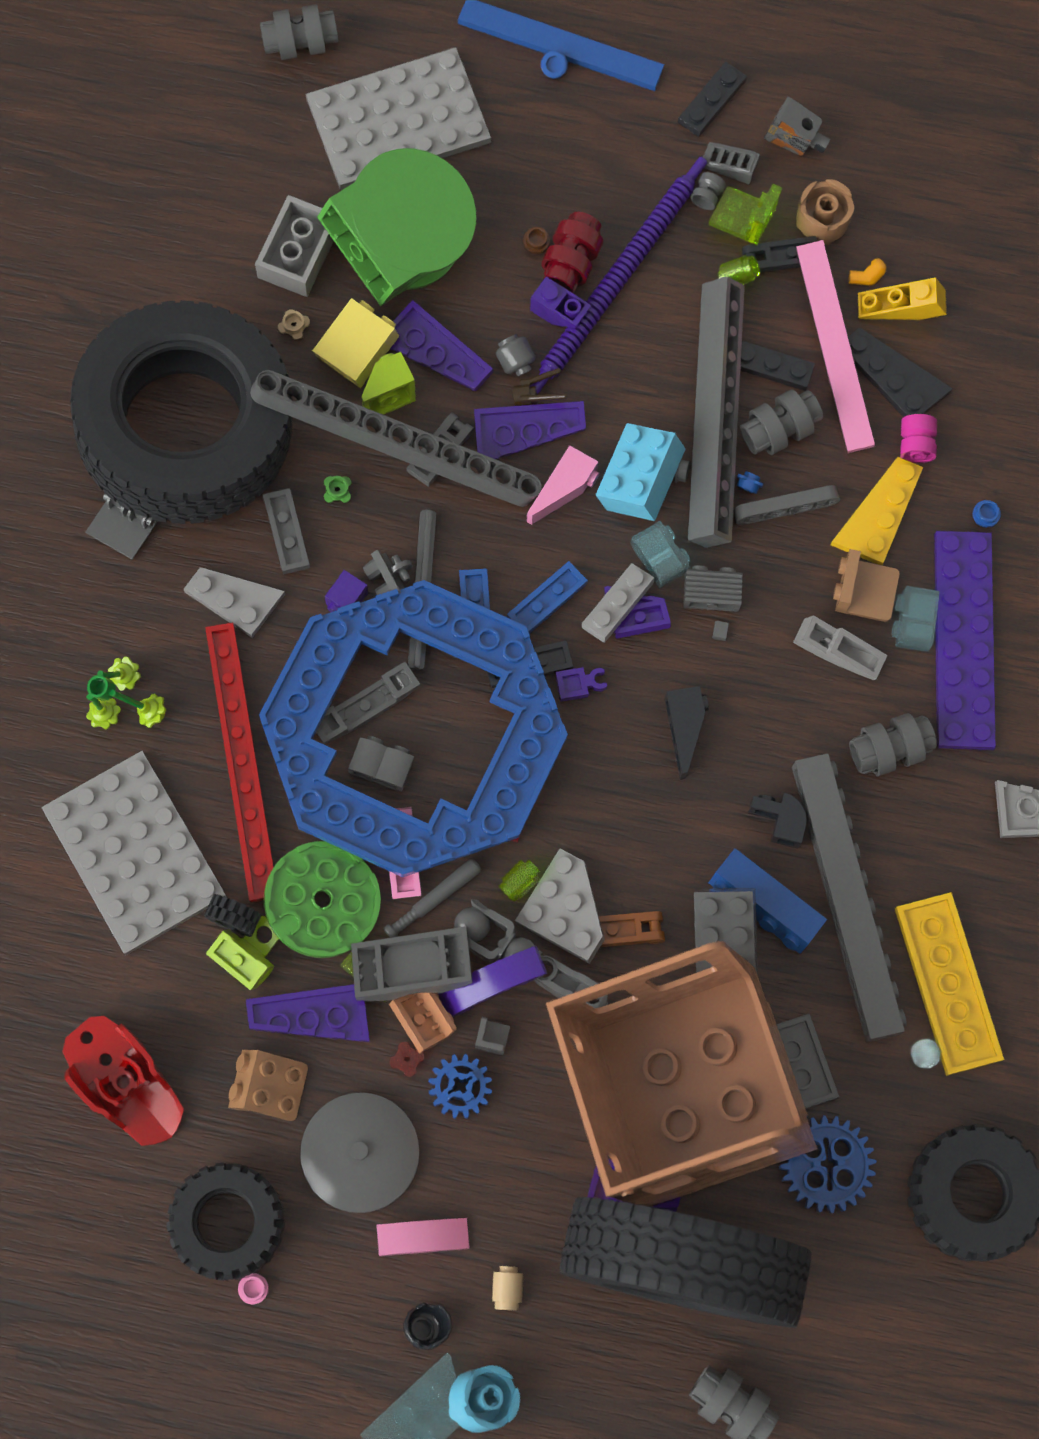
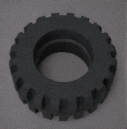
M216 1163L214 1166H205L198 1169L199 1172L193 1176L190 1174L184 1180L183 1186L175 1191L173 1195L175 1196L172 1204H169L167 1212L169 1214L167 1231L171 1237L169 1241L172 1248L177 1252V1257L197 1274L220 1281L239 1280L261 1270V1267L266 1262L269 1263L273 1258L276 1248H279L282 1241V1231L285 1226L283 1205L274 1187L255 1170L237 1163ZM222 1193H232L241 1196L249 1203L254 1213V1228L249 1239L240 1247L228 1251L217 1250L209 1246L201 1237L198 1228V1218L204 1204L212 1197Z

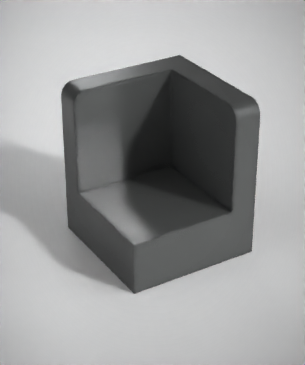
M482 1017L475 1049L504 1056L510 1026L488 1021V1018Z

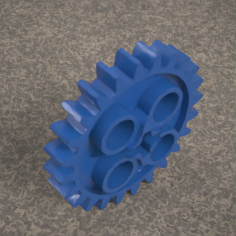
M826 1115L821 1117L820 1124L817 1123L814 1117L809 1119L810 1130L818 1147L819 1154L816 1158H810L806 1154L787 1159V1163L779 1166V1169L787 1170L788 1172L781 1180L791 1181L792 1185L787 1189V1192L794 1190L798 1192L795 1198L796 1202L803 1198L807 1199L805 1203L806 1209L815 1203L818 1213L822 1212L824 1205L827 1206L829 1214L834 1213L835 1205L841 1211H845V1201L852 1206L857 1205L854 1196L865 1198L866 1195L861 1188L872 1187V1184L866 1178L876 1175L874 1171L868 1169L870 1165L876 1163V1160L868 1159L867 1154L871 1153L874 1149L864 1148L863 1144L868 1140V1137L861 1139L857 1137L860 1131L859 1127L853 1131L848 1130L850 1126V1121L848 1120L840 1126L837 1116L833 1118L831 1124L828 1123ZM824 1138L828 1139V1161L834 1162V1167L829 1169L832 1191L827 1190V1168L821 1167V1162L826 1160L823 1144ZM836 1141H842L847 1145L848 1153L846 1156L842 1157L835 1153L834 1144ZM839 1171H845L850 1175L849 1186L843 1187L839 1185L836 1179ZM810 1172L817 1173L820 1176L821 1185L819 1188H812L807 1183V1176Z

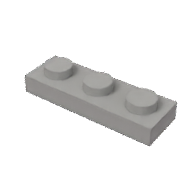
M631 563L582 622V628L605 643L653 585L654 577Z

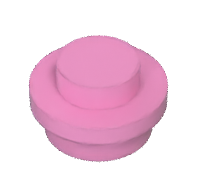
M256 1273L242 1278L238 1286L239 1296L248 1304L262 1302L269 1290L266 1279Z

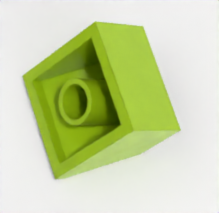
M401 352L386 354L379 361L375 362L362 394L363 407L384 415L416 401L415 380Z

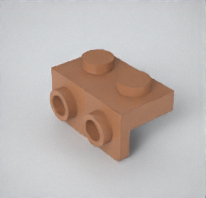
M438 993L409 994L392 1000L389 1004L419 1054L446 1040L457 1030L452 1015L445 1010L439 1000Z

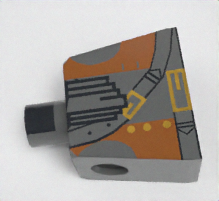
M789 96L781 106L763 138L800 156H803L809 146L823 153L830 141V138L817 132L823 122L822 119Z

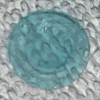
M921 1039L913 1045L911 1057L917 1066L931 1068L939 1062L941 1051L933 1040Z

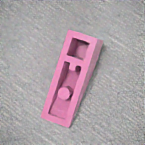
M569 446L528 511L527 522L531 525L583 494L587 486L593 487L600 474L597 472L598 461Z

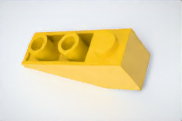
M937 278L859 292V319L922 320L947 315L946 290Z

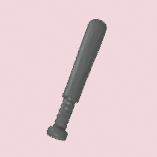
M469 859L414 904L411 911L407 912L396 923H393L391 926L389 924L383 928L389 938L399 937L398 934L419 917L425 916L481 872L480 865L474 859Z

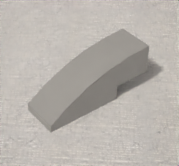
M814 615L803 620L793 642L826 661L872 680L877 679L887 657L885 653L845 629H836Z

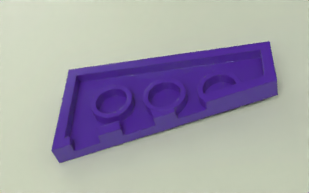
M413 300L393 321L396 324L394 328L399 337L390 348L397 353L401 352L403 356L475 392L494 372L493 368Z
M584 401L474 409L477 452L493 459L524 451L585 431L586 429Z

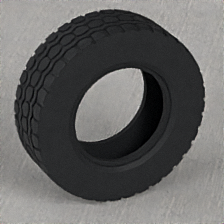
M180 300V303L165 301L161 302L162 304L157 305V303L146 305L141 310L137 308L126 313L124 318L121 316L110 323L109 328L106 326L97 335V339L92 340L86 348V354L83 353L78 363L71 387L70 406L80 457L89 475L92 476V479L100 489L104 490V493L116 502L118 500L120 506L129 511L133 509L137 515L146 518L150 516L155 521L165 523L168 520L173 524H185L186 521H190L191 524L202 523L205 519L212 521L222 518L224 514L228 516L240 510L241 506L245 507L255 500L256 495L259 497L268 488V483L271 484L287 456L292 435V417L258 404L252 399L250 394L251 387L260 372L270 370L289 377L286 367L275 347L273 348V344L265 334L261 335V331L251 322L248 324L245 318L236 313L231 314L230 310L219 306L215 308L212 304L199 302V304H195L194 301ZM180 373L196 374L207 377L223 386L236 401L240 412L230 431L216 443L206 448L189 452L167 451L155 447L140 438L126 419L129 406L141 389L152 381L167 375ZM261 384L263 389L271 391L267 385Z
M578 1197L575 1199L560 1262L561 1274L611 1290L693 1310L756 1323L797 1328L801 1317L811 1265V1251L809 1249L766 1234L673 1211L600 1198Z

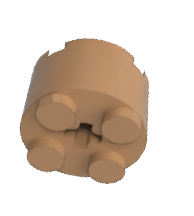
M826 179V181L818 183L816 181L808 185L801 196L797 211L796 225L806 237L817 236V241L823 240L825 245L839 239L847 231L854 211L850 190L841 182L832 179Z

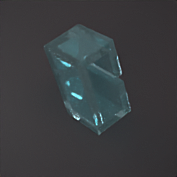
M906 586L903 593L897 595L895 611H899V621L895 620L892 628V637H896L895 647L929 652L934 642L940 591Z

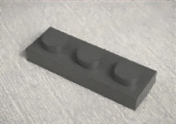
M290 488L263 494L283 575L309 569L310 564Z

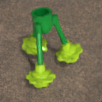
M130 657L116 658L108 672L99 670L97 675L89 680L87 684V691L89 693L87 699L92 702L89 704L90 710L86 717L91 721L92 727L108 729L110 724L118 722L117 716L121 708L116 705L115 699H111L112 697L137 707L140 724H146L148 728H151L155 723H160L164 718L166 708L163 705V697L152 694L149 698L139 702L116 691L115 685L121 691L126 688L133 689L135 682L141 678L140 673L137 672L139 665L133 663Z

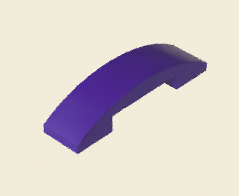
M533 946L472 972V984L438 993V996L445 1010L452 1017H455L472 1009L473 1006L515 986L524 985L547 974L537 946Z

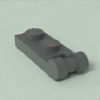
M452 412L433 435L462 446L471 437L475 428L469 423H462L459 420V416ZM453 429L456 432H458V434L456 435V437H454L448 432ZM425 448L421 449L422 452L427 453ZM445 457L448 462L451 460L449 457ZM409 464L407 467L409 474L428 487L438 476V474L413 464Z

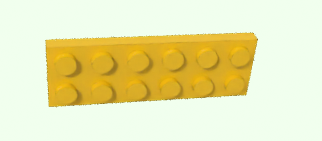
M952 893L897 906L895 912L946 1076L1003 1061L1004 1057Z

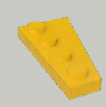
M897 457L833 539L831 546L849 552L850 549L861 551L860 558L877 565H883L923 467Z

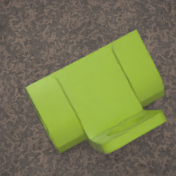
M261 916L252 937L245 935L241 939L230 929L223 930L206 954L249 990H253L259 987L272 972L274 965L265 957L279 938L271 929L267 917ZM262 926L268 927L272 932V938L267 943H262L257 938V931Z

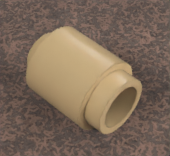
M500 1266V1272H493L492 1301H495V1309L519 1310V1303H522L523 1273H517L518 1267Z

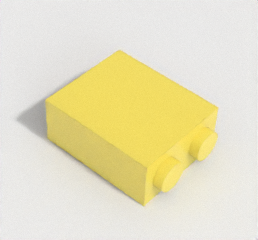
M351 298L312 351L319 360L361 388L371 375L375 362L386 355L399 335L394 328L396 324L384 315L379 318L373 313L374 309L362 300L358 303Z

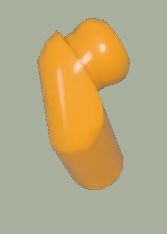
M879 258L872 260L865 271L850 270L848 283L874 285L886 272L884 261Z

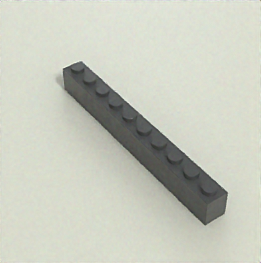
M728 276L702 284L688 540L705 548L732 542L745 285Z
M828 753L797 760L792 766V771L801 804L806 814L808 830L866 1043L898 1036L905 1031L904 1027L907 1026L906 1017L903 1009H898L896 998H899V992L896 982L890 980L888 970H891V963L888 954L883 953L880 942H883L880 925H875L873 914H876L872 897L868 898L865 889L868 886V879L865 870H860L859 867L860 850L857 842L853 843L850 832L853 831V825L850 816L845 815L843 809L845 795L843 789L837 787L835 778L838 777L836 763L835 761H830Z

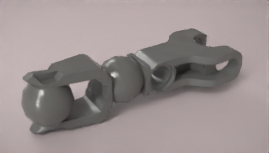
M471 899L472 907L461 910L454 920V928L467 927L469 951L488 964L536 946L529 939L517 938L512 921L492 909H488L475 899ZM490 922L506 932L505 938L498 941V948L494 949V951H489L477 944V942L482 941L488 935ZM539 950L543 964L552 967L553 973L549 977H539L534 979V981L557 998H562L598 984L554 958L543 956V952ZM608 996L596 998L595 1000L599 1001L596 1004L586 1003L594 1008L604 1007L608 1005Z

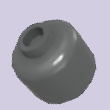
M515 334L498 343L500 348L497 349L496 356L506 374L516 372L519 377L532 370L530 364L536 360V356L526 337H518Z

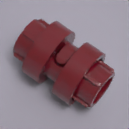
M574 212L570 214L568 219L559 222L553 236L555 245L548 247L541 262L542 268L545 271L543 280L545 277H548L571 293L575 292L577 286L586 283L592 270V263L590 261L598 257L604 243L603 237L600 235L602 225L595 217L584 212Z

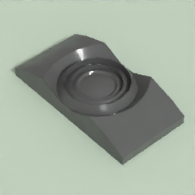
M467 927L351 944L355 998L358 1001H386L416 993H443L473 983Z

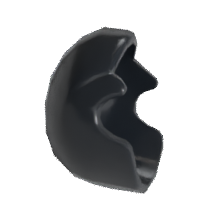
M421 1303L407 1313L403 1323L406 1339L415 1348L421 1350L435 1349L449 1337L452 1330L451 1316L441 1304Z

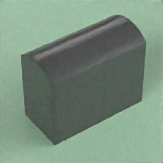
M715 621L712 638L725 641L729 623Z

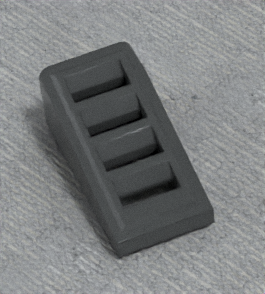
M709 142L703 158L707 161L705 169L750 184L759 162L760 154L746 149ZM713 152L718 153L715 162L710 161ZM723 155L728 157L725 164L721 163ZM733 159L738 160L736 166L731 165ZM743 163L747 164L746 168H741Z

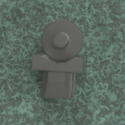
M380 550L371 553L373 559L363 567L367 577L374 581L383 576L386 582L375 589L376 594L379 595L395 589L398 590V593H401L400 590L405 588L402 581L405 583L411 579L408 571L413 567L411 561H401L398 555H394L390 560L387 553L381 554Z

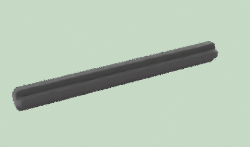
M430 509L420 512L414 583L422 580L431 583L436 512ZM410 637L408 666L412 670H423L426 643Z

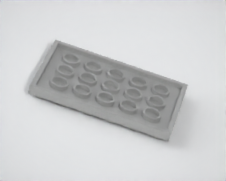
M456 48L306 94L308 105L340 190L353 184L360 172L371 160L391 150L402 148L419 149L444 158L491 143V136Z
M143 751L138 752L41 807L125 956L206 910L213 894L227 897Z

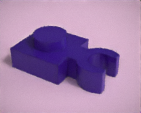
M584 667L556 672L555 676L560 701L588 697V689L591 688L597 692L606 690L607 683L599 684L595 681V677L604 675V669L596 668L588 675H585Z

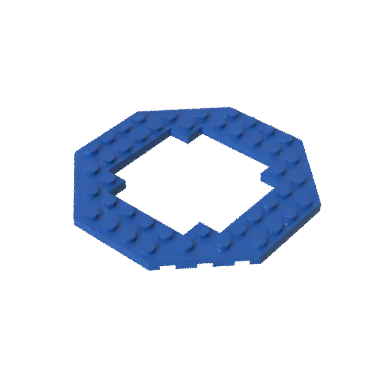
M425 580L401 589V593H398V590L395 589L376 595L375 598L361 603L358 601L337 608L338 610L310 617L259 714L298 829L401 877H406L519 838L568 736L558 713L552 692L546 682L539 658L531 643L527 627ZM399 632L501 677L490 698V703L514 713L468 809L465 810L440 799L429 823L423 822L326 777L337 755V750L313 740L361 644L388 655Z

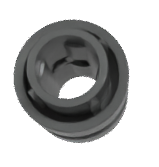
M317 4L302 6L303 15L290 17L289 9L273 11L274 20L260 22L265 53L280 52L281 60L297 58L296 49L309 47L310 55L326 53L325 44L339 42L333 10L319 12Z
M791 389L775 398L776 407L771 408L767 403H764L749 411L750 421L740 425V431L747 447L753 454L766 450L770 455H773L788 447V437L791 436L794 440L800 441L814 433V423L823 419V412L818 400L810 390L798 395L796 391Z
M909 713L891 718L890 728L887 729L879 722L861 728V735L854 737L849 742L850 753L857 770L862 774L873 771L876 776L895 771L896 761L899 760L906 767L924 762L926 753L932 752L937 747L935 732L929 719L923 715L913 718Z
M708 1365L689 1393V1396L700 1404L697 1414L711 1424H714L718 1418L722 1419L728 1424L725 1434L732 1439H767L780 1417L768 1407L771 1398L756 1387L750 1393L740 1387L743 1377L729 1367L720 1373Z

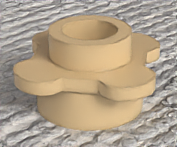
M290 309L285 312L282 323L278 324V330L282 334L287 333L293 339L299 340L303 337L302 332L305 327L309 326L310 320L300 312Z

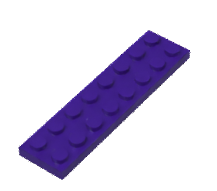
M936 531L934 534L937 748L994 750L996 745L992 533Z

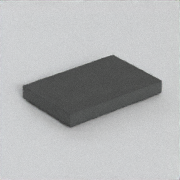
M810 1014L777 1024L805 1108L807 1109L839 1098Z

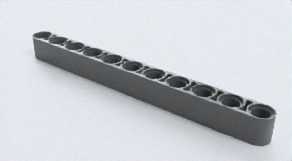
M270 370L260 372L251 387V397L260 405L520 507L528 506L541 491L542 485L540 480L531 473ZM261 384L267 385L271 391L263 389ZM287 395L294 396L297 401H292ZM314 405L320 406L324 412L316 410ZM340 416L347 417L350 422H345ZM367 426L374 428L376 433L369 431ZM393 436L398 437L402 443L395 441ZM419 446L425 448L427 453L422 452ZM445 457H449L453 463H449ZM470 467L476 468L479 474L473 472ZM496 477L501 478L504 481V484L500 483L496 479ZM522 487H525L530 494L524 492Z

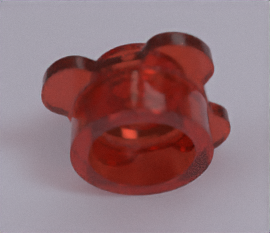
M401 1042L398 1045L396 1055L390 1058V1066L394 1069L399 1068L404 1072L405 1076L412 1077L416 1073L418 1063L424 1060V1053L419 1054L418 1051L410 1047L409 1043ZM409 1057V1062H405L404 1058Z

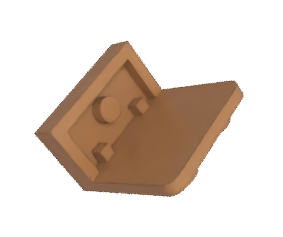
M850 549L846 558L841 557L838 574H842L841 583H836L833 600H837L835 611L888 622L892 616L899 571L895 568L859 561L861 551Z
M242 1050L236 1062L237 1073L235 1082L229 1090L230 1102L228 1108L253 1111L286 1121H294L297 1117L308 1071L307 1065L259 1050Z

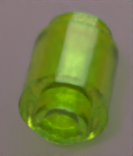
M743 255L722 263L718 271V279L728 276L744 285L754 281L755 277L759 276L760 267L754 256L748 257Z
M519 860L501 878L503 882L498 887L508 898L515 902L518 898L522 899L541 880L537 876L541 871L530 860H527L525 863Z

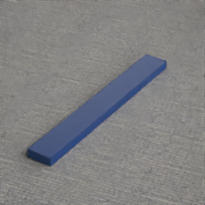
M466 0L458 18V24L544 54L550 51H558L566 57L568 62L655 91L664 69V64L477 0Z

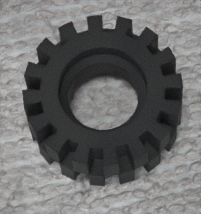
M213 894L204 917L219 926H223L225 929H230L243 936L252 937L261 914L243 903H238L236 900H231L219 894Z

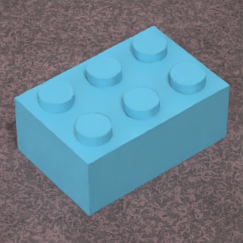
M626 423L596 493L597 498L607 511L651 521L656 520L685 452V447L676 433Z

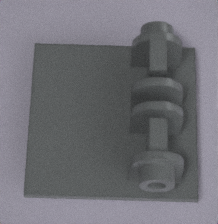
M104 494L103 499L106 502L85 533L133 560L158 521L153 520L150 516L146 518L137 515L133 509L131 511L125 509L118 504V500L115 502Z

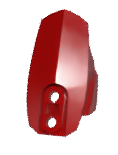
M105 1016L89 1017L66 1037L62 1052L69 1068L65 1071V1080L92 1111L104 1115L142 1146L154 1145L174 1136L181 1123L184 1108L171 1086L154 1064L150 1053L122 1023L117 1025ZM86 1033L93 1035V1040L89 1044L83 1041V1036ZM103 1054L112 1057L110 1065L104 1066L102 1064L101 1056Z

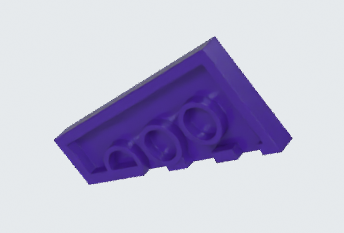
M354 984L246 999L250 1030L370 1043L365 1001L356 1000Z

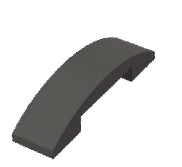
M403 662L383 674L381 680L335 708L333 705L329 707L316 733L323 744L332 742L365 725L415 691L420 686V683L407 663Z

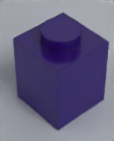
M343 570L325 595L327 609L333 612L338 610L337 608L358 601L361 603L368 594L367 584Z

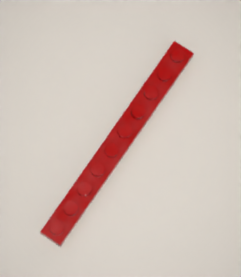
M232 622L205 627L248 896L251 903L264 900L266 882L274 865L235 628Z

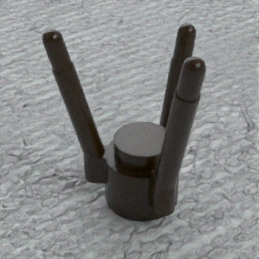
M557 368L529 379H520V385L513 386L515 406L549 404L538 403V401L567 399V394L537 395L536 386L531 387V384L561 373V369Z

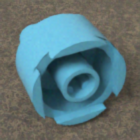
M493 1365L460 1374L454 1381L449 1394V1415L452 1420L456 1421L462 1428L475 1433L498 1429L506 1425L516 1416L520 1404L519 1390L515 1388L511 1380L513 1377L505 1369Z

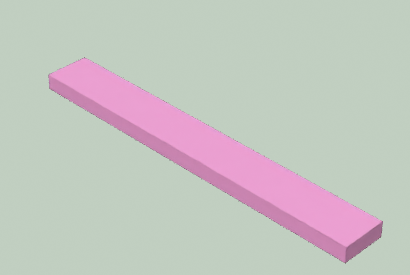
M821 240L797 246V254L847 453L875 447L824 242Z

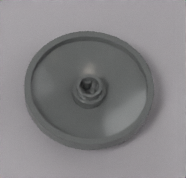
M351 1093L331 1100L312 1117L306 1127L301 1143V1164L310 1187L327 1204L345 1212L369 1213L389 1206L406 1192L417 1172L419 1142L412 1122L399 1106L379 1095Z

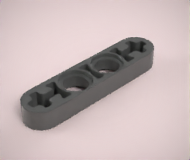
M829 485L745 503L735 507L733 512L736 523L738 525H745L829 507L837 504L840 501L837 486Z

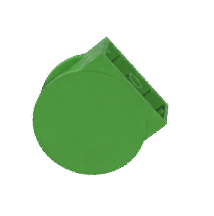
M402 148L385 152L371 160L363 168L353 184L328 199L317 218L378 304L382 306L405 290L431 285L449 271L455 261L465 252L472 240L476 226V208L467 183L451 164L439 156L424 150Z

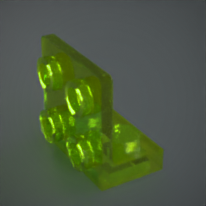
M772 184L768 194L763 192L759 199L728 186L709 220V225L758 245L776 210L782 187Z

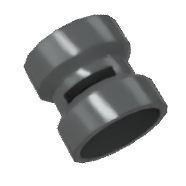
M704 172L699 179V187L695 188L691 195V200L702 209L713 210L718 203L717 197L723 193L726 183L718 175Z

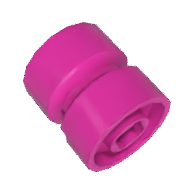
M912 414L902 418L901 436L904 439L901 443L900 457L912 463L933 461L937 454V445L934 439L937 436V419L927 414Z

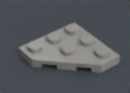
M559 849L515 921L523 928L590 964L605 938L600 925L587 867L583 860Z

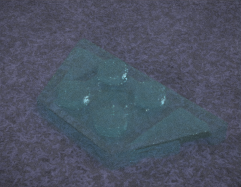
M448 1352L360 1435L364 1439H446L460 1425L452 1420L449 1415V1394L457 1378L451 1356Z

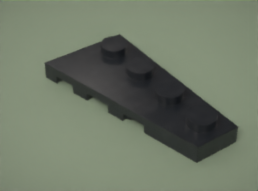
M860 327L848 336L855 366L903 417L912 414H925L951 393L953 388Z

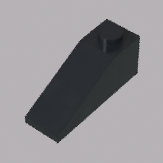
M700 686L667 691L664 698L680 780L686 779L705 711L709 710L707 695L701 693Z

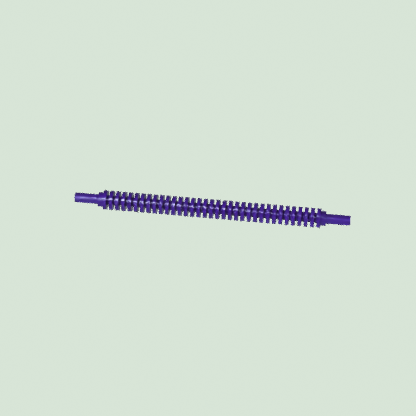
M699 157L686 175H682L681 178L678 177L663 196V199L660 200L659 204L651 212V215H649L632 238V241L629 242L620 257L612 265V268L609 269L608 273L586 301L591 305V308L576 328L567 327L557 340V343L553 345L549 354L542 360L541 368L539 369L540 374L560 368L561 371L564 369L568 360L575 354L576 349L580 347V344L583 343L588 333L592 331L596 322L600 320V317L603 316L608 306L616 298V295L619 294L628 279H630L647 256V253L655 245V242L658 241L659 237L682 208V205L685 204L686 200L693 193L694 181L707 165V161L703 157ZM554 376L536 382L531 387L536 386L538 395L547 381L553 379Z

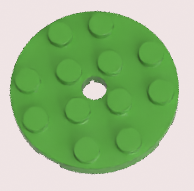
M325 841L300 845L283 856L272 869L264 890L265 914L275 935L290 949L310 957L329 958L352 950V943L362 942L369 935L377 921L380 910L379 884L369 866L362 858ZM318 892L327 893L330 897L329 905L323 908L315 903V894Z

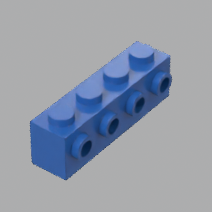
M734 848L708 882L713 889L755 888L756 921L759 922L765 931L772 932L780 938L787 948L795 950L799 954L807 947L827 920L736 848Z

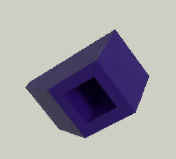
M545 277L531 296L530 311L552 325L576 328L591 308L589 303L548 277Z

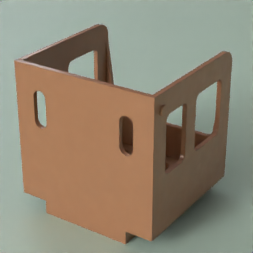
M714 942L546 1003L607 1197L636 1205L652 1207L817 1149L806 1118L808 1114L774 1015L770 1004L765 999L755 967L725 942ZM702 960H706L713 966L660 986H656L649 981L651 978ZM619 990H626L634 995L600 1008H594L586 1003ZM570 1037L574 1040L577 1050L574 1049ZM608 1157L611 1158L615 1171L611 1168Z

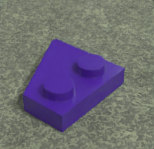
M610 586L604 587L605 595L610 590ZM643 596L614 631L616 639L670 628L671 622L665 599L655 596Z

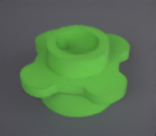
M328 476L325 478L326 493L324 494V500L326 502L342 501L347 503L350 501L349 486L351 485V480L349 477ZM337 487L340 488V491L338 492L335 491V488Z

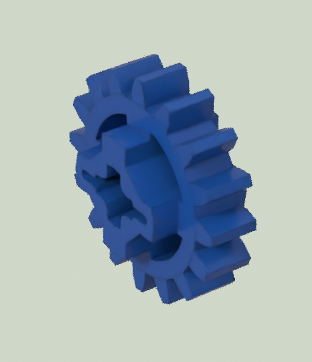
M455 1054L452 1055L451 1063L442 1059L443 1068L440 1070L434 1067L433 1069L437 1078L429 1079V1084L435 1086L434 1089L429 1091V1096H437L433 1105L436 1107L442 1104L444 1106L442 1108L443 1115L449 1110L453 1111V1119L457 1118L458 1113H463L465 1119H468L470 1110L479 1114L478 1105L487 1106L488 1104L484 1095L492 1094L491 1089L485 1088V1085L492 1082L490 1077L484 1078L483 1076L487 1072V1067L479 1069L477 1067L479 1059L477 1058L472 1063L468 1062L467 1054H464L462 1061H458ZM463 1067L472 1072L468 1074L458 1073L455 1068ZM444 1075H446L449 1080L448 1088L441 1093V1081ZM459 1080L460 1083L468 1082L465 1086V1093L462 1094L460 1090L452 1091L455 1088V1081ZM479 1081L480 1092L475 1099L472 1094V1087ZM453 1099L462 1100L465 1106H455L449 1102Z

